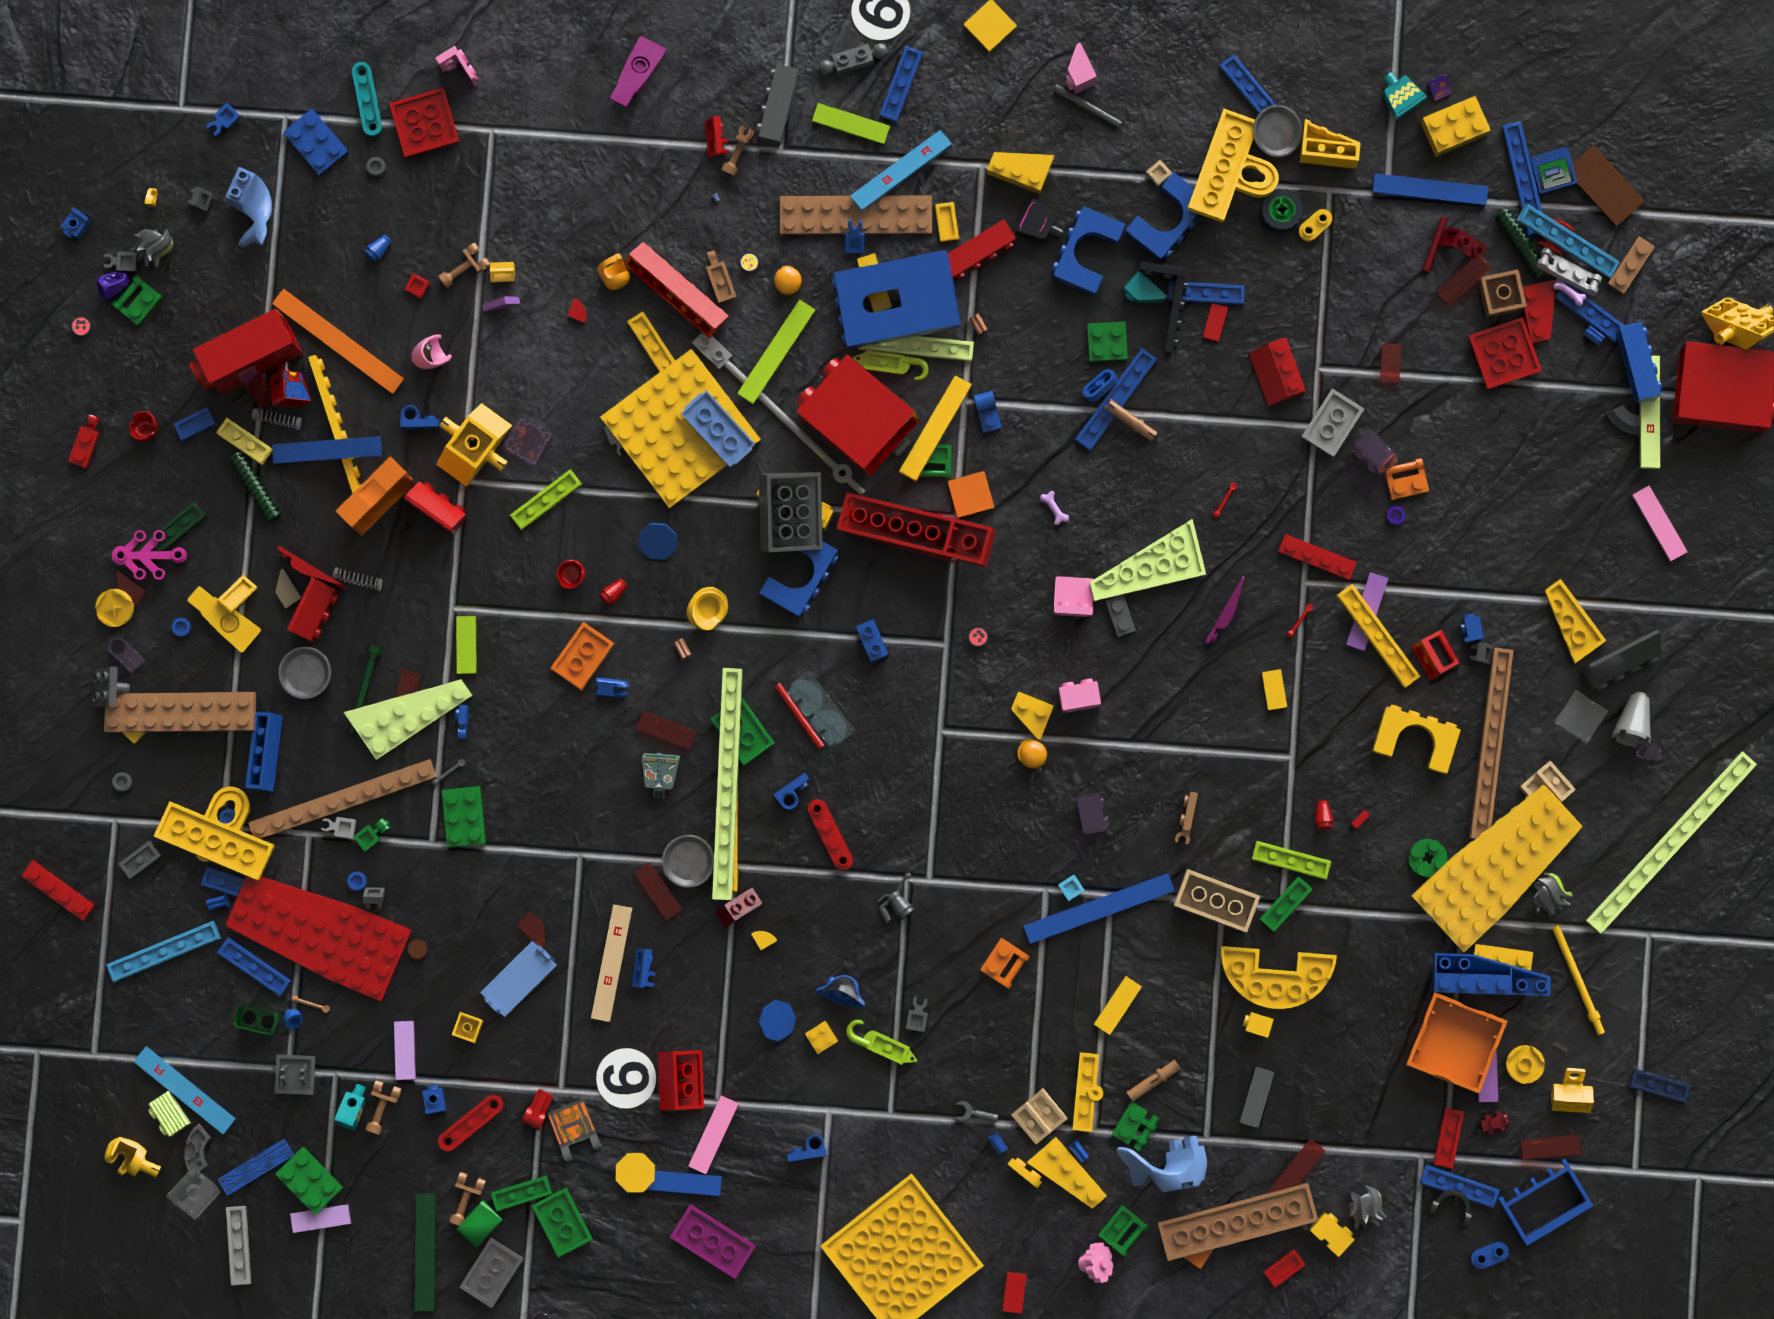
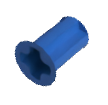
M1589 326L1583 333V335L1598 346L1606 337L1592 326Z
M226 893L223 896L206 901L209 911L224 906L229 907Z
M997 1131L987 1139L998 1155H1000L1008 1148L999 1136V1131Z
M1078 1140L1067 1147L1080 1163L1089 1157Z

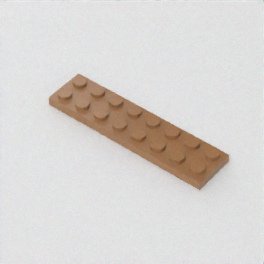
M932 195L883 196L863 212L851 200L850 196H780V235H845V232H851L848 229L849 219L852 220V226L854 227L859 225V220H862V229L859 232H865V235L932 234Z
M256 693L117 694L116 706L105 707L104 732L255 731Z
M1305 1183L1158 1222V1227L1167 1261L1313 1223L1318 1221L1309 1184Z

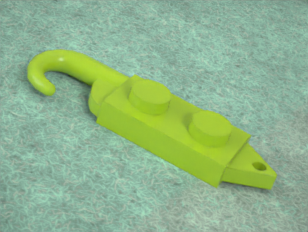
M866 350V352L853 357V360L869 371L903 375L909 370L911 364L921 366L923 369L922 374L914 377V380H922L928 374V365L920 358Z
M854 1020L847 1026L846 1033L852 1042L901 1065L908 1062H917L909 1046L883 1034L870 1031L864 1038L855 1035L853 1027L857 1024L863 1025V1021Z

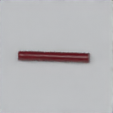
M1441 217L1423 267L1424 272L1430 273L1448 221L1445 217Z

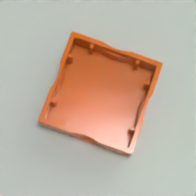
M390 456L336 512L355 531L363 536L416 482Z
M1434 992L1406 1066L1480 1094L1507 1020L1465 1006L1461 1002Z

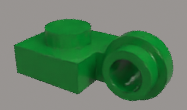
M383 818L374 825L376 829L373 830L370 825H367L353 837L361 848L367 852L381 841L377 833L380 832L382 835L391 828L389 826L390 823Z

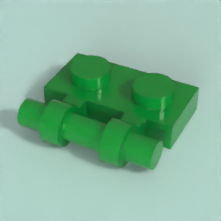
M1131 1101L1111 1135L1126 1144H1129L1133 1138L1137 1141L1133 1148L1140 1152L1142 1147L1148 1143L1147 1139L1152 1130L1155 1131L1156 1124L1160 1118L1152 1115L1149 1121L1146 1120L1144 1117L1148 1111ZM1142 1123L1146 1127L1139 1136L1136 1134V1131Z

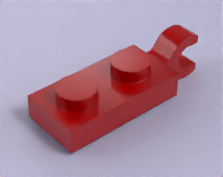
M89 415L87 426H80L68 462L88 468L100 432L95 431L99 418Z

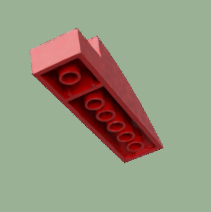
M847 492L837 525V530L885 545L952 563L959 561L987 568L996 531L992 527Z

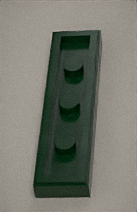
M195 502L191 503L159 529L166 534V538L163 542H159L151 551L167 550L207 516ZM158 533L156 535L157 539H161L163 537L162 533ZM153 535L134 550L136 552L140 551L153 538Z

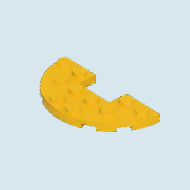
M1221 946L1220 951L1224 972L1234 989L1250 1002L1272 1009L1296 1007L1314 998L1323 990L1331 978L1337 955L1298 952L1295 972L1258 969L1260 949Z

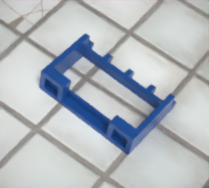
M1566 1159L1561 1160L1564 1168L1558 1172L1553 1173L1551 1168L1546 1169L1550 1176L1543 1181L1537 1183L1534 1178H1531L1530 1181L1533 1186L1526 1191L1520 1193L1517 1187L1514 1188L1513 1191L1516 1197L1505 1202L1502 1196L1498 1198L1501 1207L1526 1246L1593 1207L1592 1202ZM1567 1172L1583 1201L1539 1229L1537 1228L1525 1235L1508 1206Z

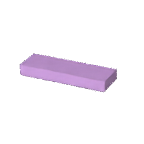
M414 1021L394 1022L396 1080L416 1079Z
M349 1204L323 1208L317 1215H314L310 1210L290 1214L293 1233L351 1224Z

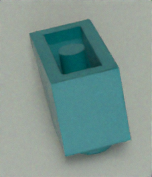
M1140 271L1123 289V292H1125L1124 296L1130 302L1135 301L1137 304L1165 302L1167 299V295Z

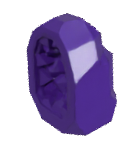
M115 271L96 280L97 290L102 299L109 300L119 295L128 286L129 277L124 272Z

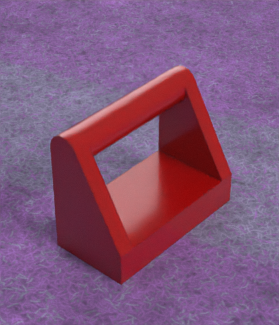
M1442 630L1411 646L1430 680L1460 664ZM1435 637L1438 638L1451 661V664L1446 667L1442 666L1429 642Z

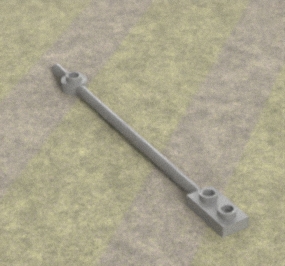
M701 333L692 342L719 370L725 366L744 384L747 377L729 361L733 355L713 336L709 339ZM761 392L758 399L833 470L835 481L840 484L847 483L855 492L862 496L865 490L852 478L851 468L846 464L838 465ZM841 470L846 472V475L843 477L839 475Z

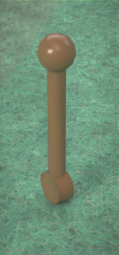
M296 995L291 997L293 1003L299 1002L321 1009L324 1013L330 1011L328 1005L322 1006L299 999Z

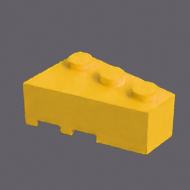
M1305 119L1299 163L1357 168L1360 142L1339 133L1335 134L1328 131L1327 128L1319 127Z
M994 152L987 169V174L1040 195L1053 163L1054 155Z

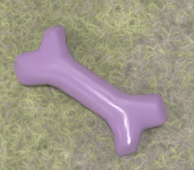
M1556 279L1553 289L1563 291L1575 301L1577 306H1582L1586 295L1575 292L1564 281Z
M1050 491L1047 495L1042 494L1040 501L1046 503L1055 515L1054 525L1068 522L1069 516L1063 514L1054 501L1055 492Z

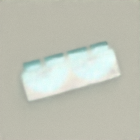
M807 671L791 684L792 688L787 693L795 703L800 699L803 700L798 707L807 718L812 714L815 715L809 721L818 733L823 729L826 730L821 737L829 746L835 742L837 745L856 731L810 671Z

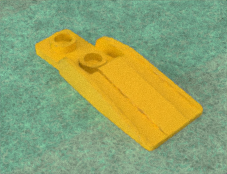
M197 587L188 598V602L196 607L205 619L236 649L244 652L261 632V629L236 610L230 615L217 603L218 598L211 596L202 587Z

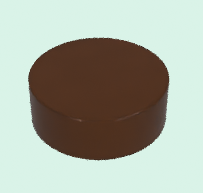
M413 940L408 946L409 955L415 959L425 957L428 952L427 944L422 940Z

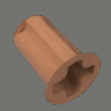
M979 312L968 318L978 335L988 330Z
M683 638L673 643L681 657V661H685L694 655L691 654Z

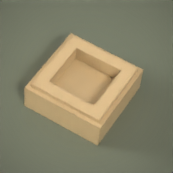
M1159 160L1146 171V174L1159 187L1170 177L1172 172Z

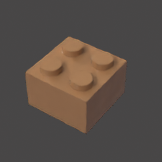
M1519 270L1484 276L1479 279L1478 283L1486 318L1522 311L1527 307Z

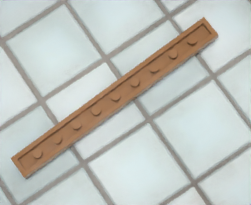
M1493 648L1469 834V838L1477 839L1482 832L1492 826L1514 650Z
M429 759L248 823L252 835L263 839L437 778L432 761Z

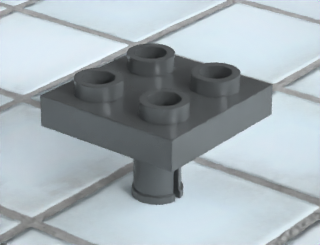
M118 667L95 669L93 674L94 692L92 694L94 707L116 706L117 694L129 693L128 683L117 682Z

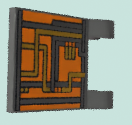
M584 1099L547 1113L565 1161L573 1159L568 1146L590 1138L595 1150L602 1147Z

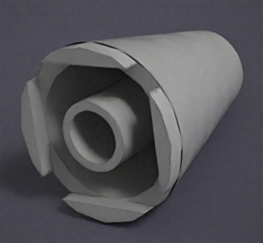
M1635 692V694L1630 695L1612 732V738L1616 737V742L1631 747H1636L1637 744H1642V747L1649 746L1651 741L1650 701L1645 693Z

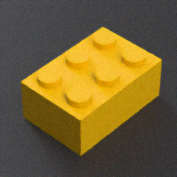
M1476 96L1428 115L1420 122L1435 157L1487 136L1491 131Z

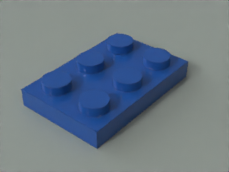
M312 108L283 132L319 176L349 153Z

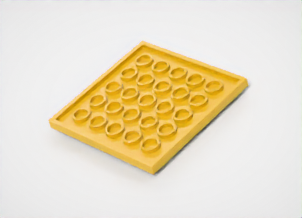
M692 349L600 417L669 509L727 466L681 415L685 410L684 407L698 394L707 390L755 444L761 440Z
M912 1173L820 1245L877 1319H917L984 1266Z

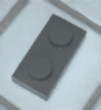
M1124 595L1106 600L1105 603L1117 637L1135 632L1136 629Z
M148 841L121 861L119 866L128 878L132 879L159 859L161 854L152 842Z

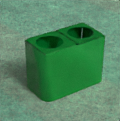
M241 1005L236 1010L234 1025L238 1028L272 1035L275 1033L279 1014ZM252 1011L256 1014V1021L253 1024L249 1025L243 1021L245 1012ZM266 1015H271L275 1019L274 1025L270 1029L264 1028L261 1023L262 1018Z
M483 1200L456 1230L475 1247H478L503 1218Z

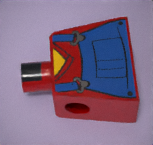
M289 362L279 363V372L270 377L272 405L300 408L311 402L303 375L300 372L291 371Z

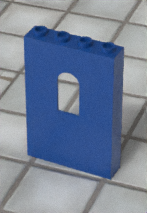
M946 250L834 272L835 278L832 279L834 290L837 289L838 297H835L837 308L841 310L839 323L841 327H844L845 333L842 334L843 344L847 345L850 350L961 328L949 253ZM899 289L902 307L873 313L867 312L864 309L863 301L866 296Z

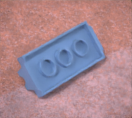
M707 390L698 394L684 407L685 410L681 413L729 467L734 463L737 464L755 445L751 438Z
M532 941L480 993L484 996V1000L498 1014L506 1017L557 965L553 962L554 959L539 944L537 945Z

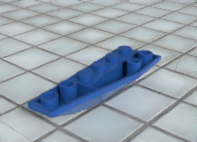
M1434 954L1431 972L1432 993L1550 996L1551 976L1472 954Z

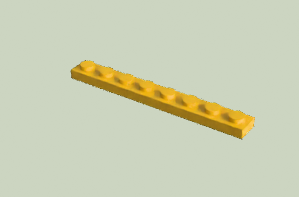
M316 355L310 356L308 358L335 440L348 439L346 431L341 430L340 424L343 423L339 412L336 413L334 408L337 405L335 397L330 395L328 390L331 385L328 377H324L322 371L325 370L324 363ZM354 458L342 459V463L352 493H354L361 486L357 479L360 477L357 466H353L352 460Z

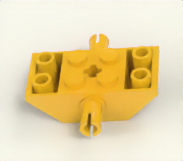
M1726 297L1702 311L1703 318L1714 333L1715 342L1717 344L1720 343V345L1728 342L1747 350L1774 334L1773 309L1768 305L1757 310L1747 304H1742Z
M482 403L468 415L460 427L449 420L448 417L443 419L449 426L441 422L439 427L451 434L452 438L445 446L436 464L466 487H468L485 462H489L499 471L504 469L498 462L506 466L508 461L497 455L495 449L511 429V424ZM477 440V446L471 448L469 443Z

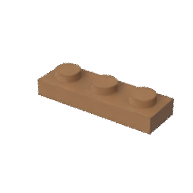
M1639 236L1607 285L1623 295L1655 246Z

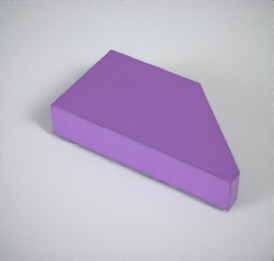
M504 296L482 305L483 312L507 309L519 305L520 300L518 297Z

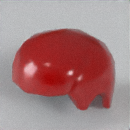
M146 411L135 413L133 421L129 423L130 435L139 442H147L153 439L158 431L157 421L154 416Z
M567 560L558 567L556 578L561 587L574 589L584 582L585 569L579 561Z

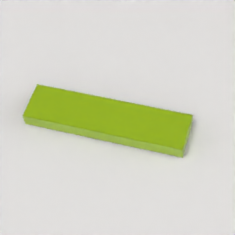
M820 103L817 104L812 119L814 123L883 145L890 129L889 125Z
M570 469L510 516L522 531L582 486V483Z
M1256 841L1251 859L1327 880L1331 864L1329 860Z

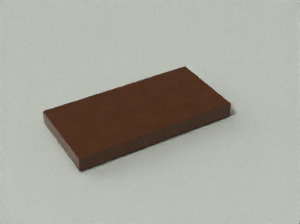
M1594 145L1573 163L1577 185L1615 227L1645 202Z

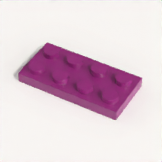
M692 1204L689 1205L670 1236L671 1239L736 1279L756 1247L755 1244Z

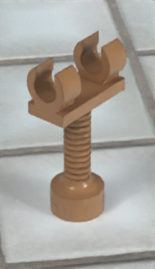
M745 126L739 128V135L736 136L738 143L730 158L731 160L728 163H724L721 170L734 176L738 170L736 162L743 150L742 148H744L743 146L746 143L750 144L749 139L754 136V131L751 128L748 134L744 136V131L747 128Z
M476 243L463 250L467 261L450 273L443 272L438 276L446 288L453 284V278L463 273L470 266H473L478 274L490 266L487 258L482 259L476 264L471 255L479 251Z
M376 1080L371 1095L379 1097L380 1100L373 1117L374 1119L371 1123H367L365 1130L380 1135L382 1127L379 1125L386 1102L397 1103L402 1089L394 1086L391 1097L380 1094L383 1082Z
M459 1173L455 1187L464 1189L457 1213L451 1214L450 1223L460 1225L465 1220L463 1214L470 1194L481 1195L485 1180L478 1178L475 1189L464 1186L468 1174Z

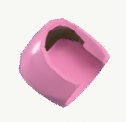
M432 335L415 346L411 357L412 362L418 368L424 370L433 369L451 360L452 356L450 354L446 356L439 345L438 339H441V335Z

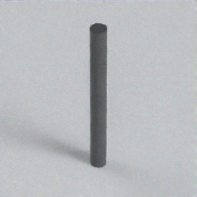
M1058 84L1054 87V92L1115 127H1120L1122 121Z

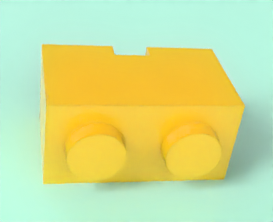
M1323 1213L1318 1218V1221L1308 1230L1319 1240L1325 1239L1328 1242L1326 1246L1339 1257L1354 1241L1351 1237L1353 1233L1346 1226L1341 1228L1337 1224L1339 1220L1332 1213L1329 1215Z

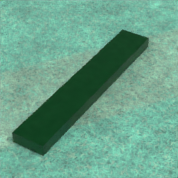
M436 1193L416 1194L415 1311H435Z

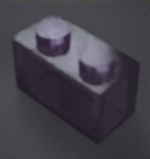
M1372 429L1354 443V453L1360 460L1364 459L1368 463L1367 467L1372 473L1377 472L1382 476L1398 462L1396 454Z
M1100 793L1076 797L1083 836L1106 832V827H1109L1108 816L1103 815L1102 808H1106L1104 796L1100 797Z

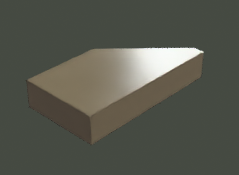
M281 569L275 593L287 609L300 601L302 597L285 570Z

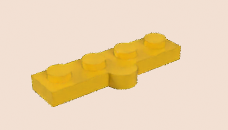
M1080 1052L1072 1130L1092 1132L1094 1103L1103 1097L1102 1088L1096 1085L1099 1054Z

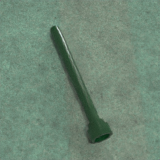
M368 644L366 652H368L367 656L369 657L354 709L363 707L376 658L378 659L379 655L381 656L383 648ZM350 722L348 733L354 735L356 730Z

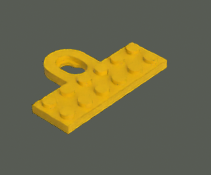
M1223 109L1187 210L1223 223L1235 190L1257 198L1266 197L1274 192L1279 180L1276 168L1270 162L1248 154L1254 138V119ZM1246 168H1252L1265 176V180L1263 182H1247L1243 179L1241 173Z
M225 787L216 792L205 815L169 802L154 834V837L257 881L260 880L275 848L273 844L241 831L250 811V801L247 795L236 787ZM227 801H234V819L230 823H221L218 820L220 808Z

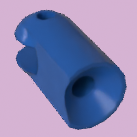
M598 677L596 679V696L624 698L629 694L626 691L618 690L619 687H629V684L624 680Z

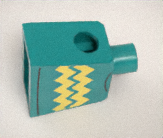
M1392 72L1383 77L1388 87L1383 91L1382 95L1395 121L1426 100L1427 96L1406 75L1397 80Z
M355 1084L352 1093H345L334 1119L337 1125L352 1131L356 1130L366 1104L365 1098H363L366 1087ZM352 1102L357 1103L354 1107H350V1104Z

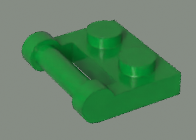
M135 275L130 286L112 305L136 325L140 326L163 297ZM141 286L143 290L127 309L123 307L135 290Z
M937 445L927 464L945 465V470H923L919 477H937L951 480V445Z
M1121 1205L1098 1236L1126 1257L1129 1248L1149 1226ZM1135 1222L1138 1226L1122 1246L1117 1244L1132 1223Z

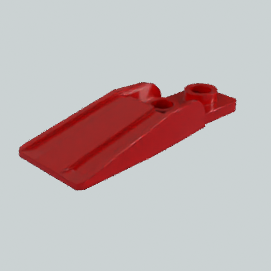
M278 546L277 549L281 552L280 556L288 561L291 559V566L310 579L313 577L323 583L346 589L338 581Z

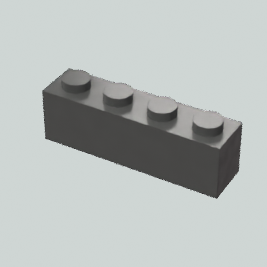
M777 64L775 69L772 68L770 74L772 84L771 87H767L765 97L768 98L767 104H763L761 110L763 120L762 123H758L756 134H759V140L777 145L782 144L799 77L798 68Z

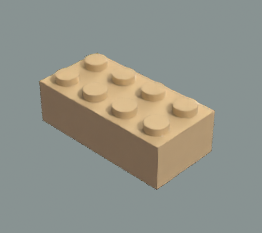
M1187 869L1173 906L1247 933L1260 896Z

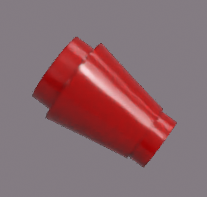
M620 578L618 581L602 589V593L599 596L610 606L616 603L628 585Z
M1317 801L1315 825H1317L1318 830L1331 829L1334 822L1328 801Z

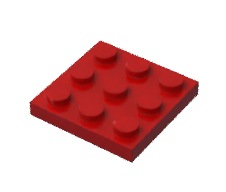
M444 87L389 103L405 158L460 143Z
M1523 317L1468 336L1487 390L1542 371Z

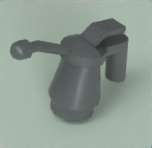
M910 873L905 874L895 892L884 894L877 900L881 902L886 896L889 897L878 907L886 924L892 920L886 908L890 903L897 916L902 920L914 911L912 905L901 897L899 892L905 880L911 878Z

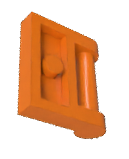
M1422 458L1390 467V465L1384 466L1391 501L1429 492ZM1413 469L1418 471V474L1395 480L1392 477V474Z
M1001 938L980 970L1010 989L1012 980L1030 956ZM1015 953L1019 957L1004 979L1000 974Z

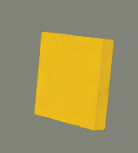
M989 0L963 25L989 53L1017 28V25L993 0Z

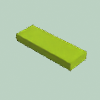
M456 616L457 674H477L476 616Z

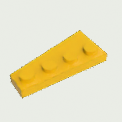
M1561 579L1544 590L1574 664L1606 641Z
M1057 1137L1027 1161L1028 1164L1092 1209L1107 1196Z

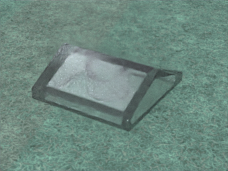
M192 1167L166 1197L193 1219H196L221 1190L203 1173Z

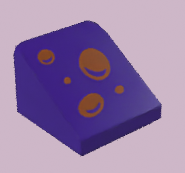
M1446 74L1427 83L1434 101L1452 94Z

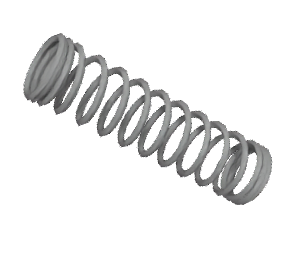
M254 407L252 419L262 420L264 409H262L261 416L258 419L259 408ZM268 410L266 411V416L264 420H262V422L266 419L267 423L270 421L271 424L275 422V425L279 423L280 426L283 424L284 427H286L287 425L289 427L290 415L288 417L287 424L285 425L286 414L284 415L282 424H280L281 413L279 416V420L276 423L277 412L275 413L273 422H271L273 412L271 411L270 418L267 421ZM294 416L291 426L293 427V429L299 430L301 427L302 418H297L296 425L294 427Z
M335 567L332 576L334 580L338 578L340 580L342 569L339 572V568ZM345 569L344 575H343V577H342V579H341L340 581L344 580V582H346V581H345L346 569ZM349 571L348 577L346 579V581L348 580V583L352 582L353 584H356L357 582V585L359 586L361 584L362 587H364L366 584V588L370 586L371 589H373L375 586V590L380 591L383 579L379 578L377 582L376 578L375 583L372 587V576L370 583L367 587L368 575L364 585V574L362 575L361 581L358 584L359 573L354 583L355 572L353 573V577L349 582L351 572Z

